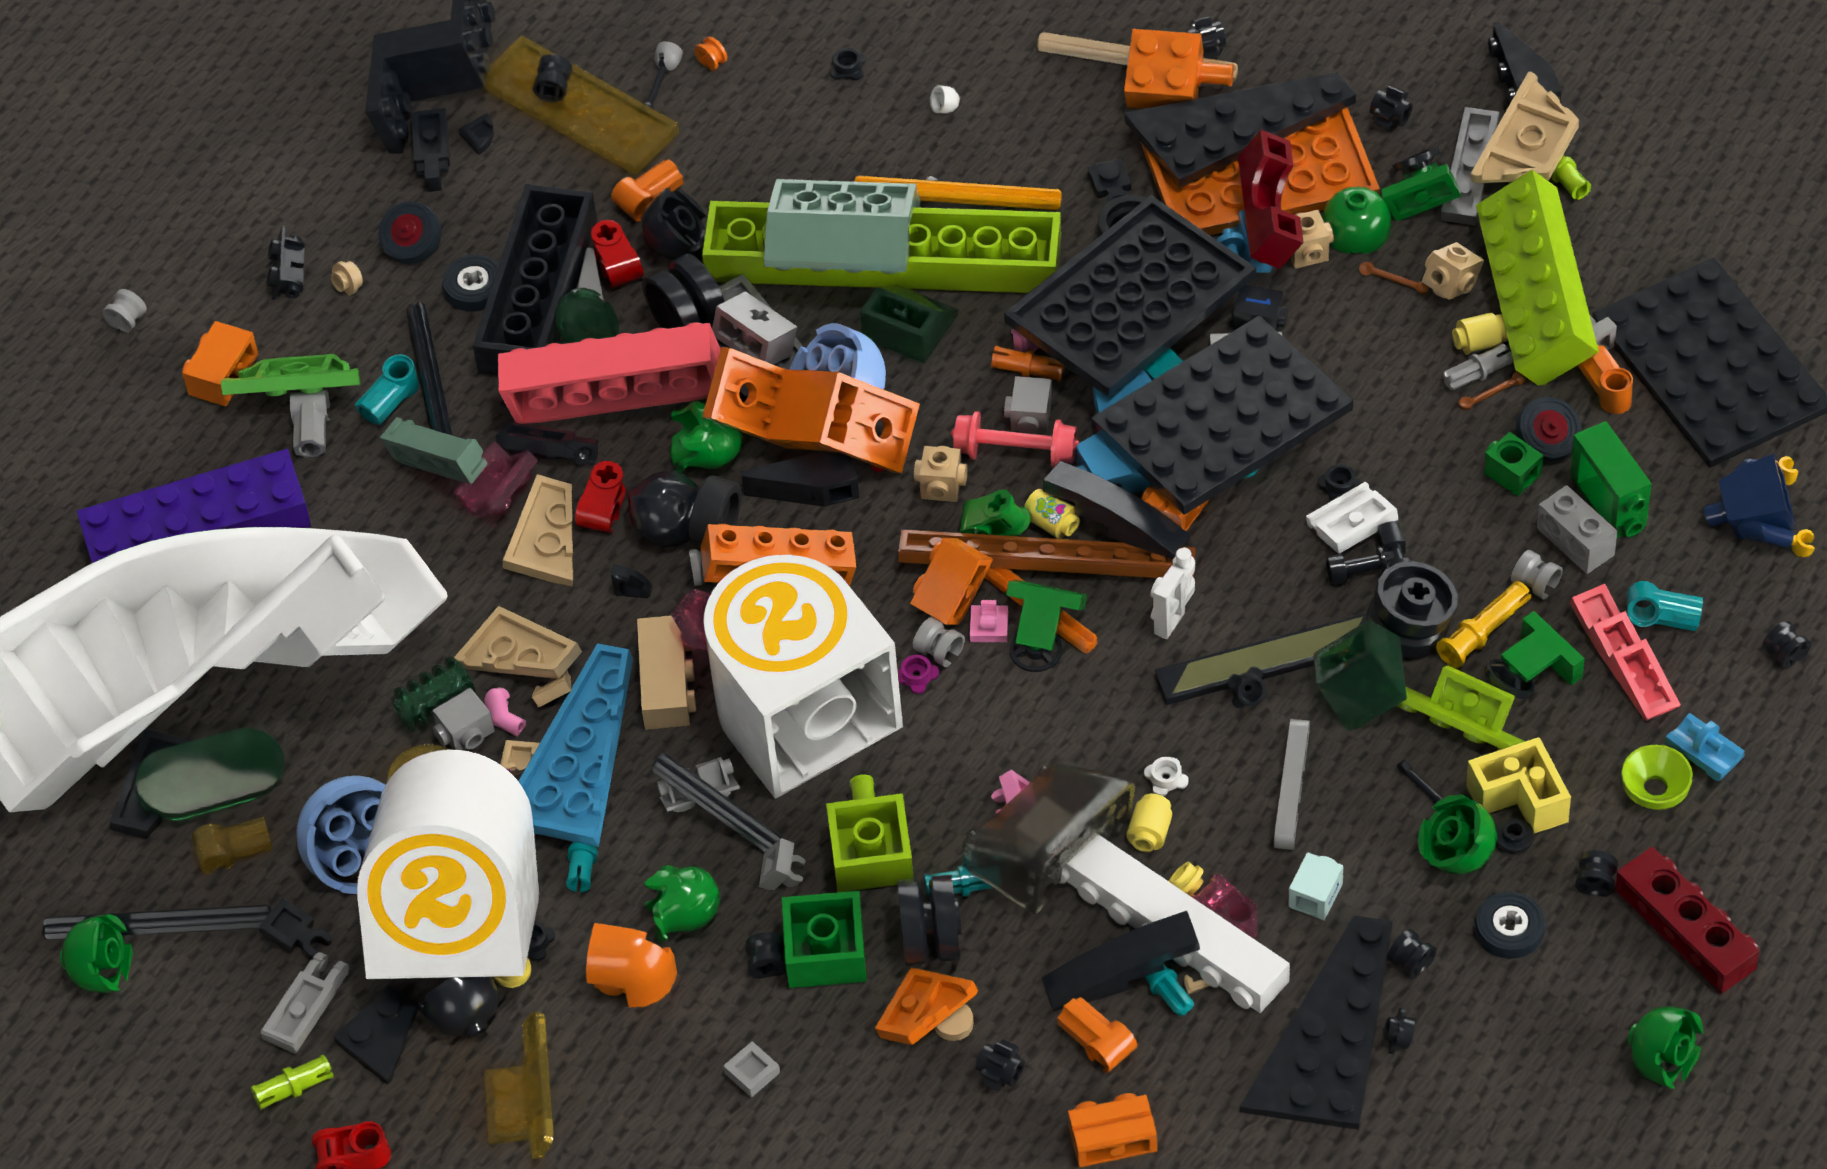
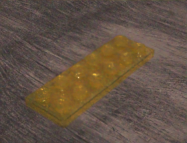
M524 36L519 37L491 64L490 72L486 75V86L484 89L635 175L680 133L677 122L572 64L571 77L567 82L568 89L565 98L555 103L539 99L533 93L534 80L538 75V64L543 56L554 53Z

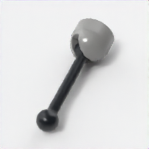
M660 42L655 50L654 61L659 71L647 101L641 105L640 110L643 115L648 116L654 112L653 102L666 70H674L682 59V49L672 42Z

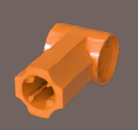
M663 160L636 180L626 177L618 182L611 193V200L633 220L640 222L645 207L666 188H670V191L673 192L683 185V176L671 160Z
M1597 345L1599 353L1577 366L1598 394L1600 406L1611 414L1624 413L1629 410L1632 404L1633 377L1628 370L1618 366L1604 345Z
M1082 997L1071 999L1057 1017V1024L1084 1047L1091 1061L1097 1060L1105 1067L1102 1070L1105 1073H1109L1138 1046L1134 1035L1125 1025L1116 1020L1111 1023Z

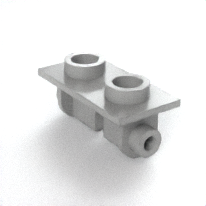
M719 757L696 765L698 776L726 797L731 794V791L740 789L739 784L732 775L734 770L730 759L722 760ZM664 779L657 781L661 795L660 800L667 812L671 810L682 812L695 806L693 800Z

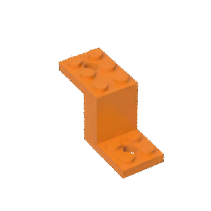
M721 347L702 417L783 448L839 452L884 470L902 473L920 404L840 372L783 369L732 348ZM743 384L748 388V397L745 402L741 401L739 395ZM879 419L883 423V432L880 437L877 436L875 426Z

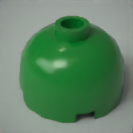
M1354 186L1336 192L1325 204L1322 215L1323 222H1329L1333 232L1334 241L1329 243V245L1342 253L1362 252V254H1368L1381 248L1389 239L1392 226L1389 207L1377 192L1369 188Z
M1462 794L1449 795L1432 807L1435 812L1429 821L1423 819L1418 835L1419 851L1422 857L1428 860L1432 866L1453 875L1472 873L1480 869L1490 859L1496 847V826L1489 812L1478 802Z
M105 914L84 919L75 924L66 935L60 952V962L68 977L77 987L93 993L121 990L118 988L121 971L127 983L133 951L131 943L124 944L121 932H127L117 916ZM118 967L116 975L105 979L99 974V970Z
M1665 1006L1652 1009L1638 1023L1634 1024L1628 1035V1044L1634 1066L1640 1074L1657 1085L1674 1089L1673 1082L1682 1070L1683 1084L1700 1056L1701 1047L1695 1045L1696 1033L1703 1035V1025L1700 1016L1687 1009ZM1662 1061L1677 1065L1678 1068L1670 1072L1665 1071L1660 1065Z

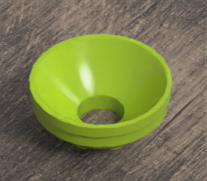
M1647 745L1636 749L1626 758L1621 777L1623 788L1632 801L1648 809L1660 810L1674 807L1685 799L1691 788L1693 773L1688 760L1677 750L1664 745ZM1658 779L1666 784L1667 790L1662 795H1651L1645 790L1644 784L1648 780Z

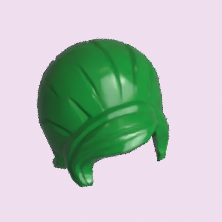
M692 401L680 411H672V419L683 425V428L672 437L670 445V456L675 470L682 472L687 466L715 469L728 464L740 451L742 432L703 418L706 404L699 401Z
M670 865L661 866L655 875L644 882V886L647 889H658L657 897L654 900L646 901L645 907L653 914L656 926L655 938L660 943L668 940L666 935L668 933L678 931L690 932L704 927L713 919L720 904V892L716 881L707 871L700 867H683L679 869Z

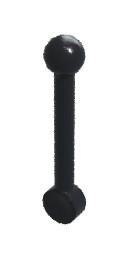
M1402 760L1397 764V768L1405 776L1413 780L1436 803L1443 799L1413 771L1408 761Z

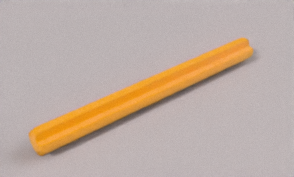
M856 176L854 181L916 184L920 201L1058 210L1061 207L1062 193L1059 189Z

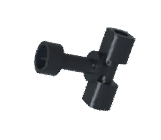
M1390 521L1378 526L1377 538L1380 546L1376 547V555L1345 561L1342 554L1327 556L1326 570L1331 586L1347 583V575L1380 569L1381 574H1383L1385 569L1396 563L1412 561V558H1406L1404 555L1406 553V540L1400 523Z

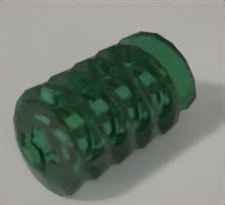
M448 656L445 658L444 667L440 664L433 665L431 668L432 675L427 671L420 673L419 682L415 679L408 680L406 689L400 686L394 689L393 706L404 725L412 733L416 732L414 723L416 718L424 725L429 724L428 711L433 713V710L439 707L440 704H444L452 699L453 696L461 694L467 688H471L476 693L474 684L466 669L454 657Z

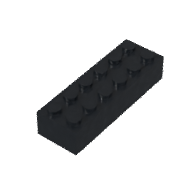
M525 184L473 344L478 373L498 375L499 353L510 352L518 348L534 349L545 347L552 343H559L583 267L586 250L590 245L591 231L597 222L593 192Z

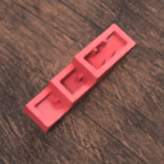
M1606 584L1572 597L1569 603L1587 636L1643 719L1648 721L1679 708L1681 704L1647 640H1640L1626 611L1620 613Z

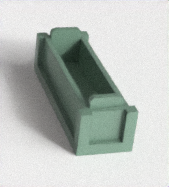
M396 417L380 437L394 460L470 485L488 464L481 457L483 450L476 439L468 438L465 440L415 425L412 420L405 422L402 418Z

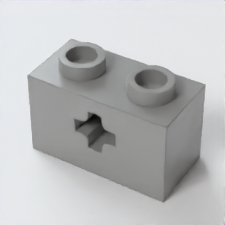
M745 291L716 306L712 330L715 337L728 347L774 365L792 355L797 326Z

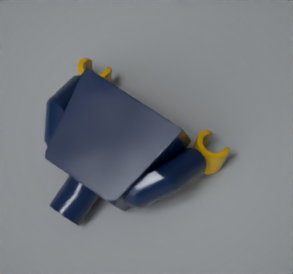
M1774 454L1761 459H1744L1729 475L1721 478L1719 481L1723 500L1703 507L1710 527L1729 522L1738 539L1765 542L1789 548L1792 545V551L1799 557H1808L1812 555L1815 549L1812 545L1804 544L1813 542L1814 534L1812 531L1804 529L1799 531L1797 535H1794L1793 530L1797 529L1787 485H1791L1796 481L1799 471L1796 469L1792 470L1794 461L1788 456L1782 457L1779 463Z

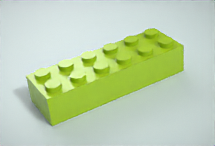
M1532 169L1478 203L1476 209L1515 370L1539 386L1549 383L1599 353L1557 187Z

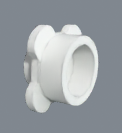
M1161 757L1155 760L1152 765H1148L1144 770V776L1150 779L1153 784L1154 794L1165 796L1168 791L1176 788L1184 789L1188 785V777L1182 774L1180 762L1176 758ZM1169 775L1170 778L1164 779L1163 776Z

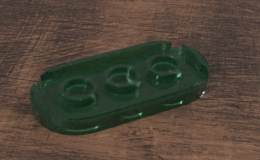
M239 728L165 748L149 755L141 763L136 775V794L139 802L146 810L152 814L155 812L162 815L161 818L182 820L258 799L270 793L276 787L283 774L285 765L284 753L279 743L272 736L253 728Z

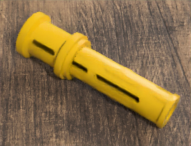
M1520 581L1513 582L1511 586L1486 606L1475 618L1461 621L1457 626L1456 632L1449 638H1442L1437 642L1436 649L1440 658L1453 668H1460L1465 664V658L1471 652L1480 650L1486 645L1487 637L1491 632L1531 599L1527 586Z

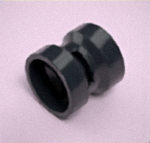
M556 54L545 55L538 64V75L534 80L533 93L543 101L560 102L567 93V82L571 77L572 64L563 56Z

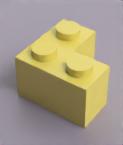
M1540 737L1468 761L1466 787L1473 800L1481 804L1489 813L1517 804L1526 822L1531 825L1534 834L1568 823L1571 796Z

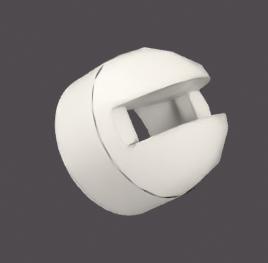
M940 85L934 87L930 97V104L935 113H950L959 106L960 98L953 88Z

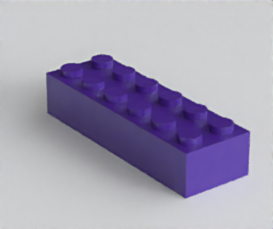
M288 448L77 510L92 563L116 552L149 541L186 533L247 527H312Z

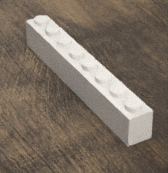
M1047 799L1016 829L1018 852L1026 861L1033 864L1037 861L1046 867L1054 880L1061 884L1068 882L1077 888L1078 893L1086 902L1090 904L1099 903L1108 910L1112 919L1121 925L1128 923L1137 929L1187 910L1199 941L1200 950L1174 958L1173 960L1183 967L1190 965L1200 972L1201 978L1211 987L1217 988L1220 986L1231 993L1232 999L1244 1009L1251 1007L1261 1013L1289 983V962Z

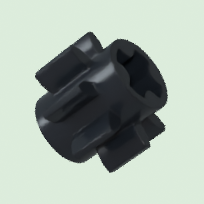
M1210 16L1191 20L1193 28L1186 30L1185 33L1201 34L1204 50L1203 57L1212 58L1219 56L1220 51L1218 47L1226 45V36L1220 21L1212 22Z
M1388 86L1387 91L1380 89L1373 97L1370 105V113L1377 116L1374 124L1387 130L1390 127L1394 128L1396 125L1404 126L1413 108V104L1406 100L1409 93L1395 86Z
M1004 1039L1000 1043L996 1042L995 1045L986 1044L976 1062V1070L981 1072L980 1075L983 1076L981 1084L996 1091H999L1000 1087H1004L1005 1084L1013 1087L1018 1082L1025 1065V1060L1019 1058L1020 1055L1017 1054L1019 1046Z

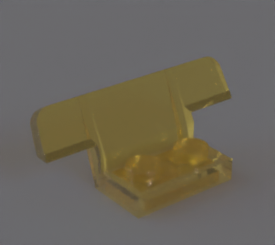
M531 1012L522 1023L525 1055L522 1059V1066L484 1070L490 1145L530 1140L532 1159L543 1158L552 1144L553 1119L545 1015L539 1012Z

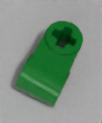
M1004 489L998 490L980 498L970 499L963 504L959 533L1018 536L1029 526L1031 514L1025 507L1018 506L1014 502V498L1009 491Z

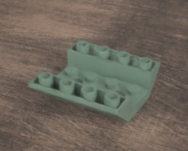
M776 179L767 211L764 267H774L778 270L810 268L813 271L844 269L852 273L863 270L881 271L886 274H894L899 271L906 272L909 259V227L914 207L920 208V196L917 185L908 183Z

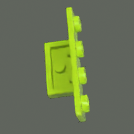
M1448 665L1442 668L1431 698L1404 685L1390 688L1387 694L1389 698L1397 701V707L1412 713L1420 711L1429 715V720L1433 724L1443 728L1455 727L1464 732L1463 736L1466 739L1478 744L1487 742L1498 747L1497 751L1526 742L1502 731L1515 699L1514 695Z

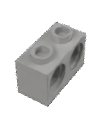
M1567 485L1539 504L1537 529L1586 574L1615 555L1617 530Z

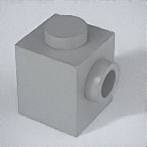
M1015 376L1012 396H1006L1004 417L1011 419V431L1028 434L1047 433L1052 403L1051 379Z
M471 688L433 710L436 726L432 728L433 732L442 746L449 744L453 750L474 749L482 743L486 736L495 732L491 712Z

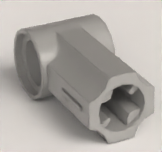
M327 390L311 394L302 392L290 393L295 455H300L304 458L318 457L326 452V422L330 421L327 415V408H330Z

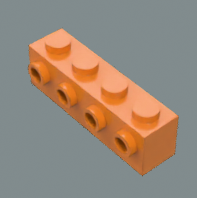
M708 524L701 543L704 582L719 583L726 575L739 566L758 558L773 555H796L821 562L837 572L849 586L856 570L852 532Z

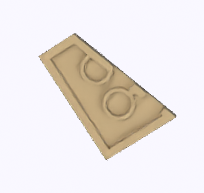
M537 474L504 556L502 568L548 582L573 587L572 484Z
M498 606L452 660L457 667L469 670L560 679L582 653V650L577 642Z

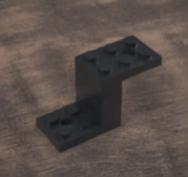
M452 0L450 20L374 35L365 113L389 154H404L405 139L409 137L407 117L408 113L412 110V101L485 88L486 75L491 69L488 57L489 47L493 46L491 22L495 21V10L491 2H487V0Z

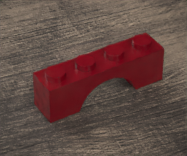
M1260 130L1238 155L1250 258L1281 269L1304 243L1300 217L1281 210L1283 188L1293 168L1291 143L1289 140Z

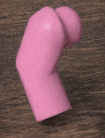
M501 687L490 689L484 698V704L491 712L493 725L518 737L526 726V720L508 711L509 701L506 699L510 698V694L506 689Z

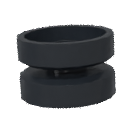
M690 253L683 254L670 262L668 272L664 269H659L645 277L642 281L643 294L647 305L662 328L684 327L690 323H710L712 328L716 306L725 302L715 279L707 268Z
M1415 561L1400 562L1385 569L1377 582L1374 597L1367 610L1366 626L1371 638L1384 650L1396 656L1406 658L1426 657L1437 651V642L1442 638H1446L1449 624L1457 609L1458 594L1454 584L1442 571L1425 563Z
M952 875L931 877L929 881L930 901L923 902L921 883L917 878L897 880L905 964L916 965L926 963L928 959L927 939L934 938L936 957L940 962L960 960L958 935H962L958 899H954Z

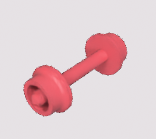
M975 411L973 415H958L955 428L950 432L953 438V448L960 449L961 453L967 454L971 460L976 459L978 445L982 443L1051 450L1052 468L1060 461L1073 464L1076 456V446L1080 443L1077 440V427L1064 425L1060 419L1055 421L1053 435L1048 436L981 429V414L979 411Z

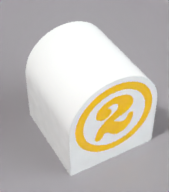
M773 555L758 558L739 566L717 584L708 599L704 612V629L717 715L727 737L775 799L903 727L895 642L837 572L827 565L807 557Z
M439 750L429 752L405 763L391 776L385 785L357 884L366 979L524 975L539 903L533 817L529 799L517 779L497 762L469 751Z

